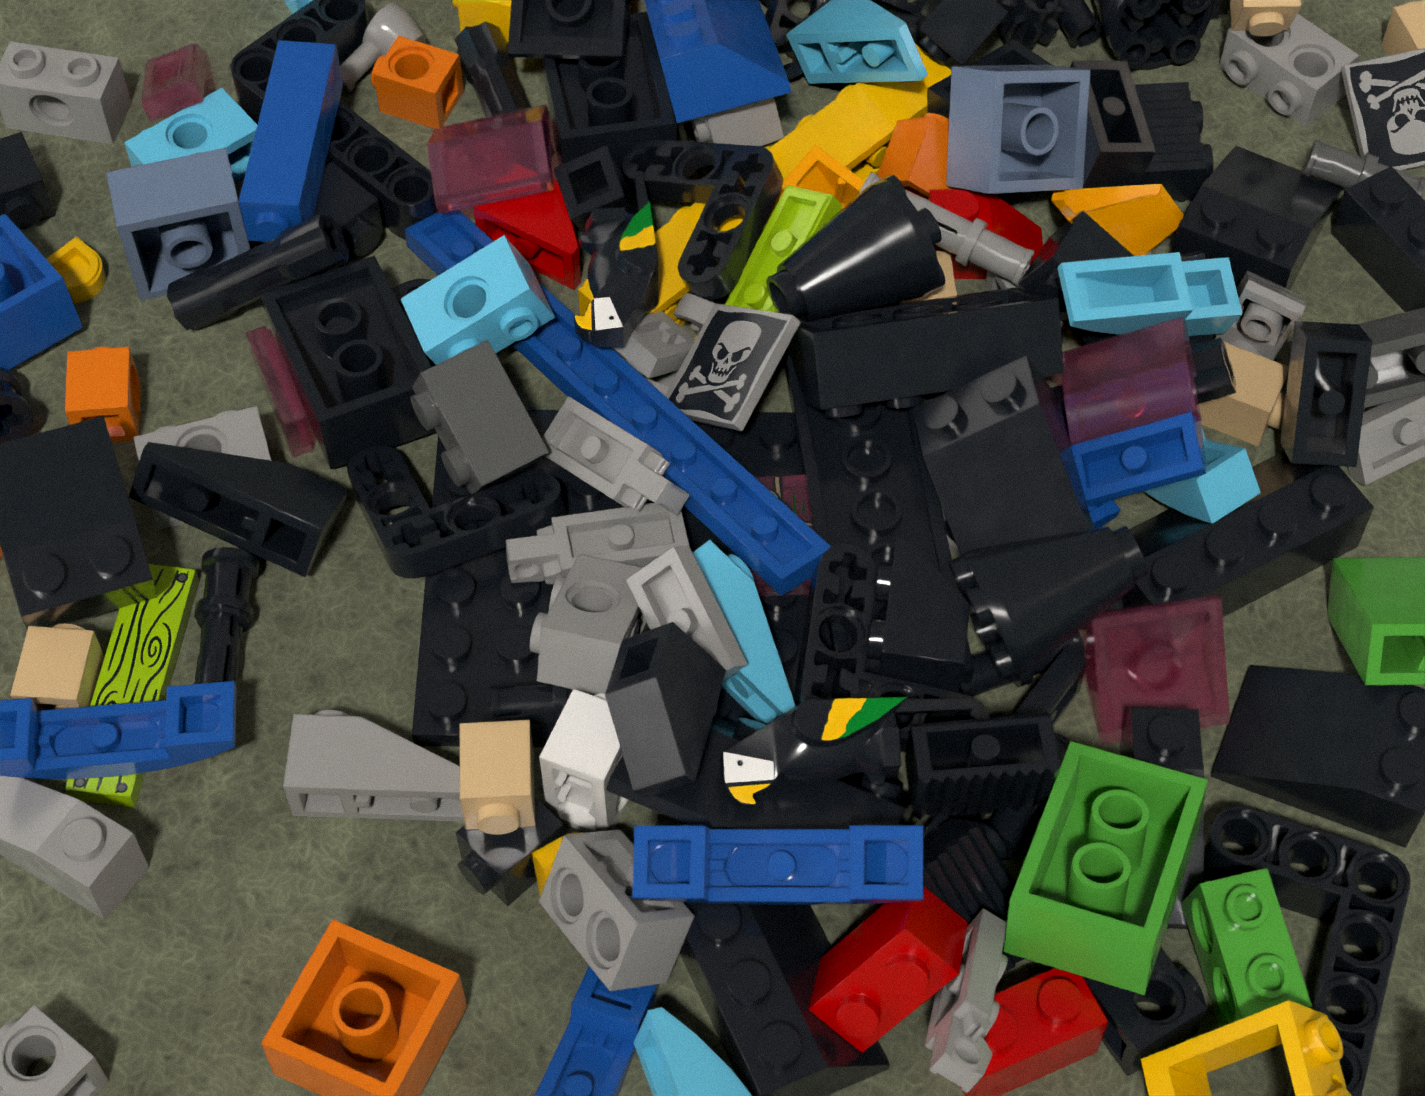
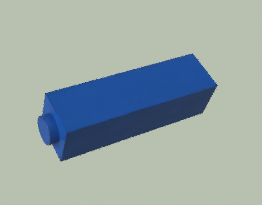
M278 41L239 198V206L248 241H270L278 237L281 231L314 216L343 88L336 44Z

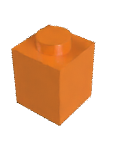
M925 113L920 118L898 120L879 168L878 177L883 179L889 175H895L902 183L904 189L926 199H929L930 189L957 190L958 188L946 186L949 119L939 114Z

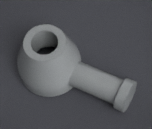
M391 2L378 11L364 33L362 44L340 66L343 92L349 94L355 88V83L371 68L378 57L387 54L398 35L426 43V37L413 17L398 3Z

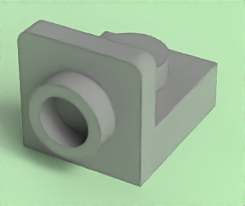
M663 311L643 315L625 346L613 348L640 374L670 387L695 339Z

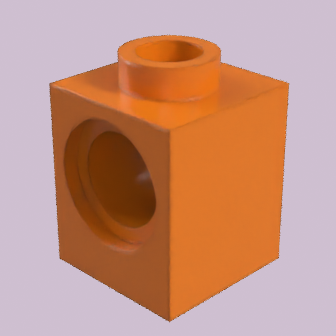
M398 35L387 54L378 57L372 70L371 83L376 88L379 112L441 130L464 93L460 54Z
M103 346L91 350L68 351L65 414L69 424L104 416L112 443L134 441L133 437L140 435L141 380L130 347L112 348Z

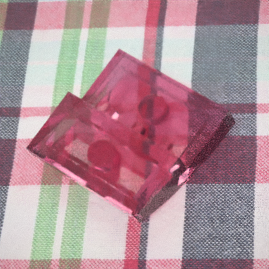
M1183 317L1063 352L1064 374H1062V383L1071 445L1192 412L1197 421L1202 420L1193 378L1197 374L1187 325Z

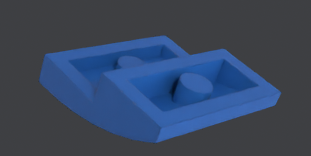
M1187 367L1064 402L1071 447L1087 506L1207 474L1198 403L1193 378Z

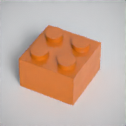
M332 919L261 1042L274 1075L320 1096H420L467 1009L460 974Z

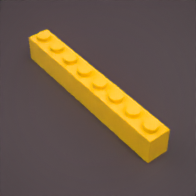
M915 44L928 73L921 81L858 82L855 85H848L841 90L834 101L815 115L809 114L797 124L796 128L774 145L769 144L763 148L768 149L772 153L782 173L783 181L814 145H817L865 181L871 172L878 174L897 121L920 118L925 113H928L927 88L950 76L952 70ZM777 197V199H776V201H775V203H774V206H773V208H772V210H771V212H770V214H769V216H768V218H767V221H766V223H765V225H764V227H763V229H762V231H761V233H760V236H761V234H762V232H763V230H764V228H765V226H766V224H767V222H768V220H769L771 214L773 213V211H774V209H775V207H776V205H777V203H778V197ZM694 203L691 206L682 207L672 216L667 224L654 232L658 256V304L650 311L645 312L644 315L663 311L680 327L688 321L683 318H677L673 314L684 293L690 294L679 275L678 263L706 205L705 203ZM735 215L726 219L719 226L718 231H728L735 228L742 222L744 216ZM588 278L578 289L580 316H584L587 306L594 299ZM611 347L614 351H616V352L625 360V358H624L617 350H615L613 347Z

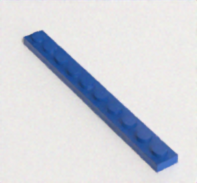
M454 205L405 229L407 247L437 275H440L493 242L490 237ZM539 283L555 318L537 328L529 337L516 341L512 345L567 397H571L662 454L661 457L670 462L662 477L690 494L684 506L780 596L810 579L821 556L831 546L611 347H596L582 340L576 334L574 328L575 314Z

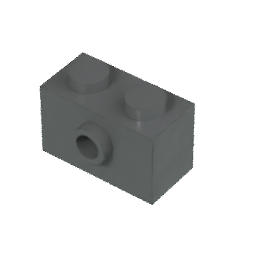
M488 340L421 372L412 386L416 394L411 396V403L419 421L427 431L435 428L446 451L441 453V457L450 478L458 487L465 484L470 494L495 486L538 464L549 453Z

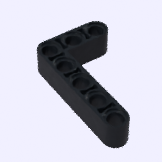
M312 0L237 53L232 59L230 67L239 106L257 125L278 41L336 44L339 64L341 66L363 42L364 33L369 25L365 0ZM339 101L325 166L333 162L375 196L379 201L382 224L396 236L406 240V228L441 211L436 178L425 166Z
M1234 806L1225 808L1214 818L1204 842V875L1210 881L1267 868L1281 908L1327 922L1309 992L1312 1004L1310 1009L1326 1014L1337 1029L1343 1045V1056L1339 1061L1347 1091L1352 1096H1361L1410 891V874L1407 867L1397 856L1370 845L1249 807ZM1222 843H1236L1242 846L1249 855H1235L1229 852ZM1290 864H1302L1310 868L1316 877H1304L1296 873ZM1358 885H1367L1377 889L1384 899H1373L1365 895ZM1343 945H1354L1362 949L1368 955L1370 961L1354 959L1344 950ZM1335 1006L1348 1011L1356 1024L1347 1025L1336 1021L1329 1014L1327 1007ZM1290 1072L1283 1096H1295Z

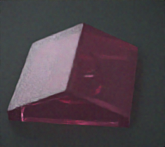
M547 105L438 127L434 129L427 143L435 205L439 214L554 190L550 114Z
M1218 595L1102 613L1087 625L1085 653L1087 665L1085 674L1097 733L1102 745L1121 742L1130 708L1198 709L1200 728L1230 723L1222 600Z

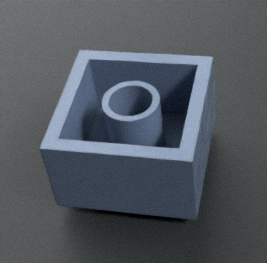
M1047 64L952 66L946 186L987 194L1082 189L1090 69Z
M226 148L106 172L116 226L140 301L167 295L169 283L203 267L216 266L250 250Z

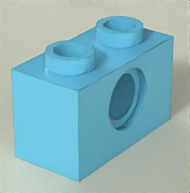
M220 88L206 97L191 103L188 107L158 124L143 130L138 135L124 142L131 167L226 148L234 183L236 184L245 177L257 124L223 88Z
M505 235L401 298L424 353L436 365L486 340L489 341L496 354L512 343L529 337L537 328L555 318L530 264Z

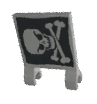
M1425 48L1341 67L1360 156L1364 157L1366 153L1379 157L1378 163L1389 167L1392 166L1400 171L1425 166Z
M684 293L673 314L677 318H683L692 322L690 328L698 335L670 387L648 378L645 379L692 421L743 431L801 322L793 315L716 304L696 295Z

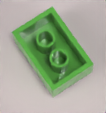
M1070 741L1059 774L1055 780L1010 898L1004 952L1145 995L1198 833L1208 780Z

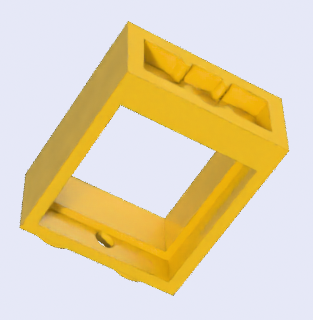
M1290 1000L1141 1059L1149 1096H1212L1207 1073L1283 1044L1295 1096H1352L1347 1091L1339 1061L1343 1056V1045L1337 1029L1326 1014Z

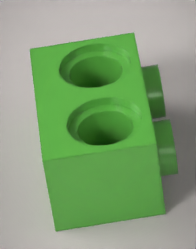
M1267 868L1200 883L1181 903L1219 1027L1288 1000L1308 1008L1312 1007Z

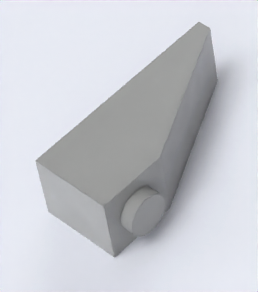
M322 710L314 715L293 714L283 783L292 816L464 822L460 803V766L361 716H349L344 712L336 710Z
M0 776V854L106 921L149 868L134 833L79 799L24 778Z

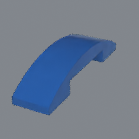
M234 681L169 686L167 687L166 700L42 711H38L32 698L0 701V776L35 779L113 777L163 770L218 755L234 748L236 745V684Z
M634 826L632 898L635 900L771 905L872 904L924 901V827L850 826V829H709L707 826Z
M589 966L572 1001L570 1022L535 1096H619L636 1051L633 1042L648 1010L652 1009L660 984L609 991Z

